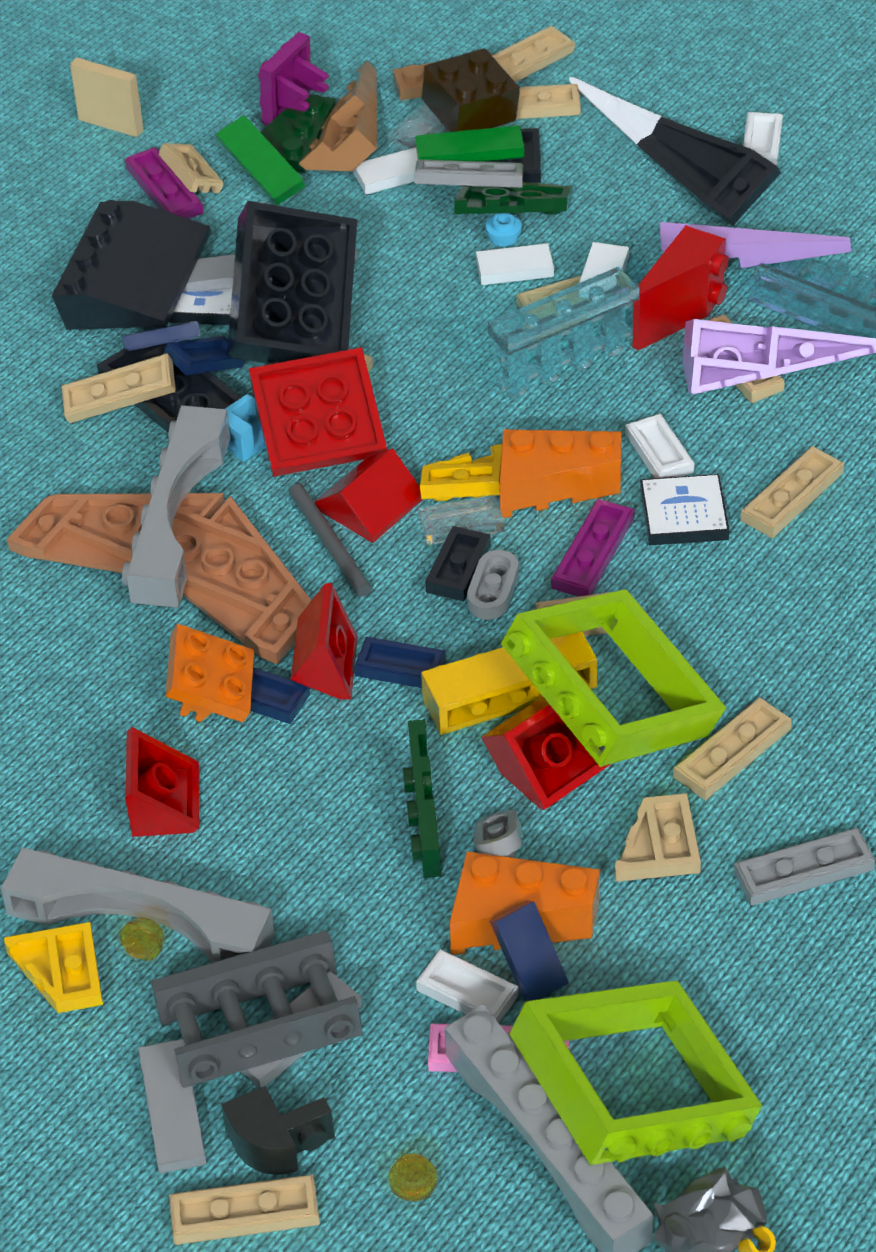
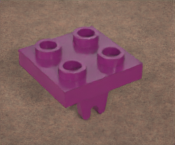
M298 31L288 42L282 44L280 49L268 61L263 62L259 68L258 78L260 80L261 94L259 105L261 107L262 124L268 125L286 108L305 112L310 107L309 103L305 100L310 96L311 90L325 93L329 89L328 84L324 83L329 78V75L311 64L310 36Z

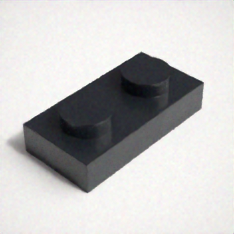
M452 526L425 581L426 593L464 602L479 559L489 551L491 535Z

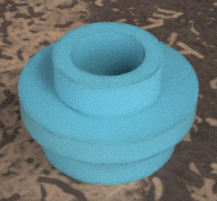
M499 213L489 218L486 222L487 235L490 237L491 242L499 246H508L515 243L522 232L520 219L509 213Z

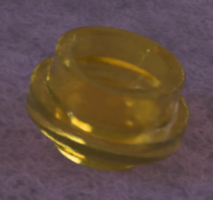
M140 917L124 925L120 931V940L125 951L133 958L152 961L162 951L164 934L156 922Z
M415 1153L406 1154L395 1162L389 1172L390 1188L397 1197L403 1200H423L431 1195L436 1188V1169L426 1157Z

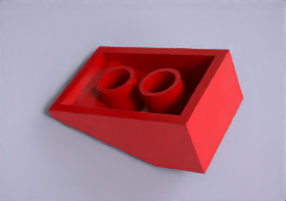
M687 225L683 227L633 291L632 348L641 350L685 328L686 321L693 319L702 320L710 314L716 305L722 304L727 292V284H724V273L729 261V257L725 255L726 238Z

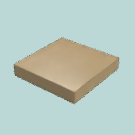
M76 57L70 63L78 119L139 137L144 128L136 74Z

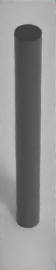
M300 483L294 484L289 489V494L359 597L368 595L372 590L371 585L303 485Z

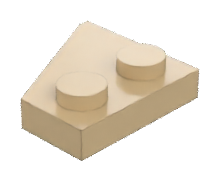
M687 793L643 798L637 812V821L631 826L626 838V847L621 859L616 861L615 882L700 873L701 860Z

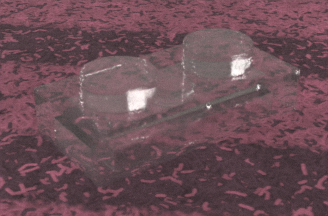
M424 103L388 135L389 147L399 151L416 148L415 135L445 133L448 129Z

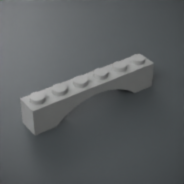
M181 405L177 420L170 423L168 448H162L160 454L159 476H153L150 488V503H145L142 508V528L140 532H135L133 536L131 562L126 561L123 566L122 583L124 586H128L131 603L179 608L188 577L184 550L172 532L174 517L181 502L192 487L207 474L223 465L231 438L227 409Z
M22 847L1 886L6 913L9 916L45 925L70 918L97 914H120L144 918L167 926L186 937L204 953L210 963L269 947L275 936L272 909L263 907L259 903L226 898L212 891L202 892L179 886L171 881L161 882L138 876L130 871L108 869L97 866L90 861H76L56 856L49 851H35Z
M481 1005L444 1028L446 1056L469 1087L492 1103L526 1139L559 1186L582 1230L599 1252H638L650 1244L653 1232V1213L611 1162L590 1166L514 1041L485 1005Z

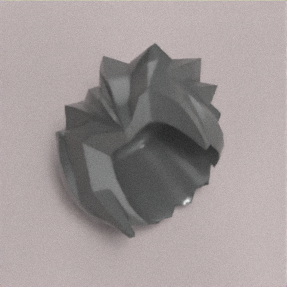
M726 1167L715 1169L696 1179L678 1198L665 1205L653 1203L659 1222V1227L653 1239L664 1248L665 1252H732L735 1248L738 1249L741 1240L747 1238L752 1240L755 1238L752 1234V1229L761 1226L765 1227L767 1224L765 1207L759 1189L739 1184L737 1177L731 1178Z

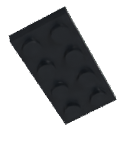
M167 343L130 351L122 349L97 364L98 374L164 355ZM173 364L176 392L133 405L169 433L170 423L177 420L181 405L225 409L242 397L209 371L185 375Z

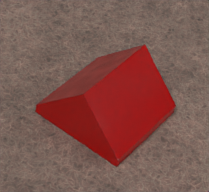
M391 448L364 459L315 500L314 503L321 513L374 543L424 499H421L420 486L395 450Z
M332 583L324 584L298 617L291 680L338 699H352L358 637Z
M134 727L127 730L125 799L132 837L194 833L199 829V762Z

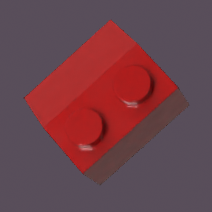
M543 696L481 737L501 775L540 810L547 809L610 766L600 767Z

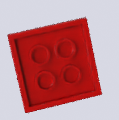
M362 348L249 368V377L272 477L360 461L387 450Z

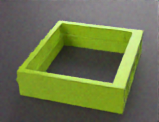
M627 589L518 613L501 642L504 649L600 767L708 737L726 710V706ZM603 627L672 711L620 725L550 639ZM605 746V749L602 752L598 747Z
M678 980L526 1001L509 1033L590 1166L613 1161L620 1163L630 1158L646 1155L660 1156L668 1151L685 1148L698 1149L712 1143L734 1142L736 1139L744 1138L747 1132L751 1131L752 1123L763 1107ZM662 1027L712 1103L613 1120L564 1041Z

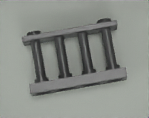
M327 930L151 980L161 1026L177 1021L185 1046L174 1049L183 1088L363 1035L356 997L353 996L338 1001L328 979L327 973L329 971L337 975L332 941ZM311 983L320 1006L293 1014L284 990ZM266 995L275 1019L249 1027L240 1003ZM222 1008L230 1033L203 1040L195 1016Z

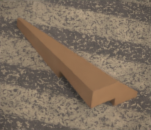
M367 60L357 70L359 72L357 81L352 80L346 87L348 92L338 100L321 127L323 132L320 140L316 138L309 146L311 151L299 162L305 170L354 171L377 149V69Z

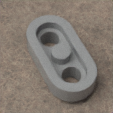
M493 550L485 553L479 559L467 592L468 609L472 615L480 619L491 620L505 614L519 579V563L515 555L504 550Z
M500 811L476 823L474 844L478 853L511 858L516 856V850L522 845V827L516 811Z

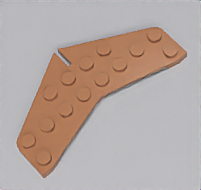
M188 493L178 508L172 528L174 537L183 548L188 579L183 596L245 646L254 649V653L259 657L278 664L295 644L298 617L311 602V599L231 496L225 501L224 493ZM55 494L48 496L7 538L9 550L25 557L122 573L125 562H131L133 536L135 532L141 531L142 508L145 503H150L151 494Z

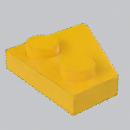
M502 444L490 446L491 455L471 460V455L466 453L455 456L447 461H438L424 465L420 482L421 499L447 501L455 497L486 499L493 495H500Z
M90 922L4 937L7 954L57 1013L103 1005Z

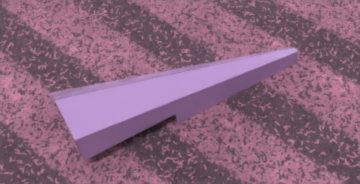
M660 222L662 253L665 252L683 227L687 225L726 238L725 255L729 258L739 257L741 268L852 252L850 237Z
M697 319L689 320L685 324L682 356L688 393L697 394L876 353V338L773 326L767 328Z

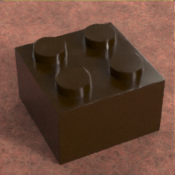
M485 48L424 66L421 99L449 132L495 128L516 121L520 87Z

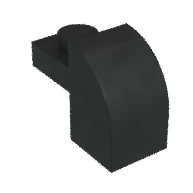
M266 1086L221 1104L225 1130L238 1156L246 1165L262 1173L283 1175L299 1171L297 1153L304 1150H315L325 1144L326 1141L335 1138L332 1111L324 1097L282 1115L279 1114Z

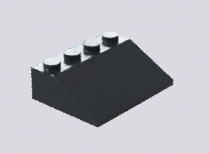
M108 200L100 202L52 294L53 301L66 330L167 327L211 234L210 226L133 200Z
M247 201L238 217L227 347L228 358L260 363H281L348 350L357 219Z

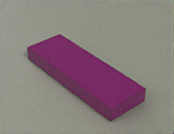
M156 147L124 158L127 171L158 209L187 219L204 214L202 202L193 192L186 188L159 156V150Z
M597 498L552 576L551 589L578 597L592 595L634 520V509Z

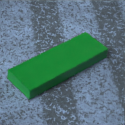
M242 115L216 133L218 142L275 205L278 206L306 187L303 178L245 115Z
M520 125L415 135L417 159L482 162L524 157Z

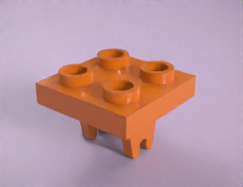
M177 623L170 636L165 697L182 702L180 715L183 717L192 711L196 712L195 720L198 722L203 721L211 713L244 722L250 714L254 649Z

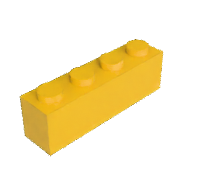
M583 632L550 639L590 689L596 688L597 658ZM504 647L479 653L446 665H439L421 672L423 701L440 735L521 711L542 697V694Z

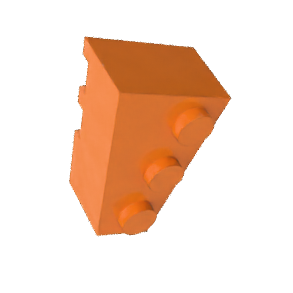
M503 429L500 470V519L512 517V511L535 506L536 511L549 509V503L571 498L572 503L619 494L621 489L622 432Z
M466 852L449 922L451 955L465 954V948L493 945V950L501 949L489 921L527 900L534 901L552 943L593 938L600 903V870Z

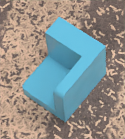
M246 394L225 408L228 412L231 436L227 450L243 462L266 448L260 420L257 419L255 398L250 394Z

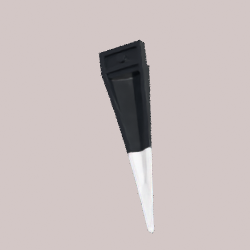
M569 77L571 84H578V91L707 211L713 212L732 226L736 224L781 174L777 165L753 149L687 127L615 97L577 78Z

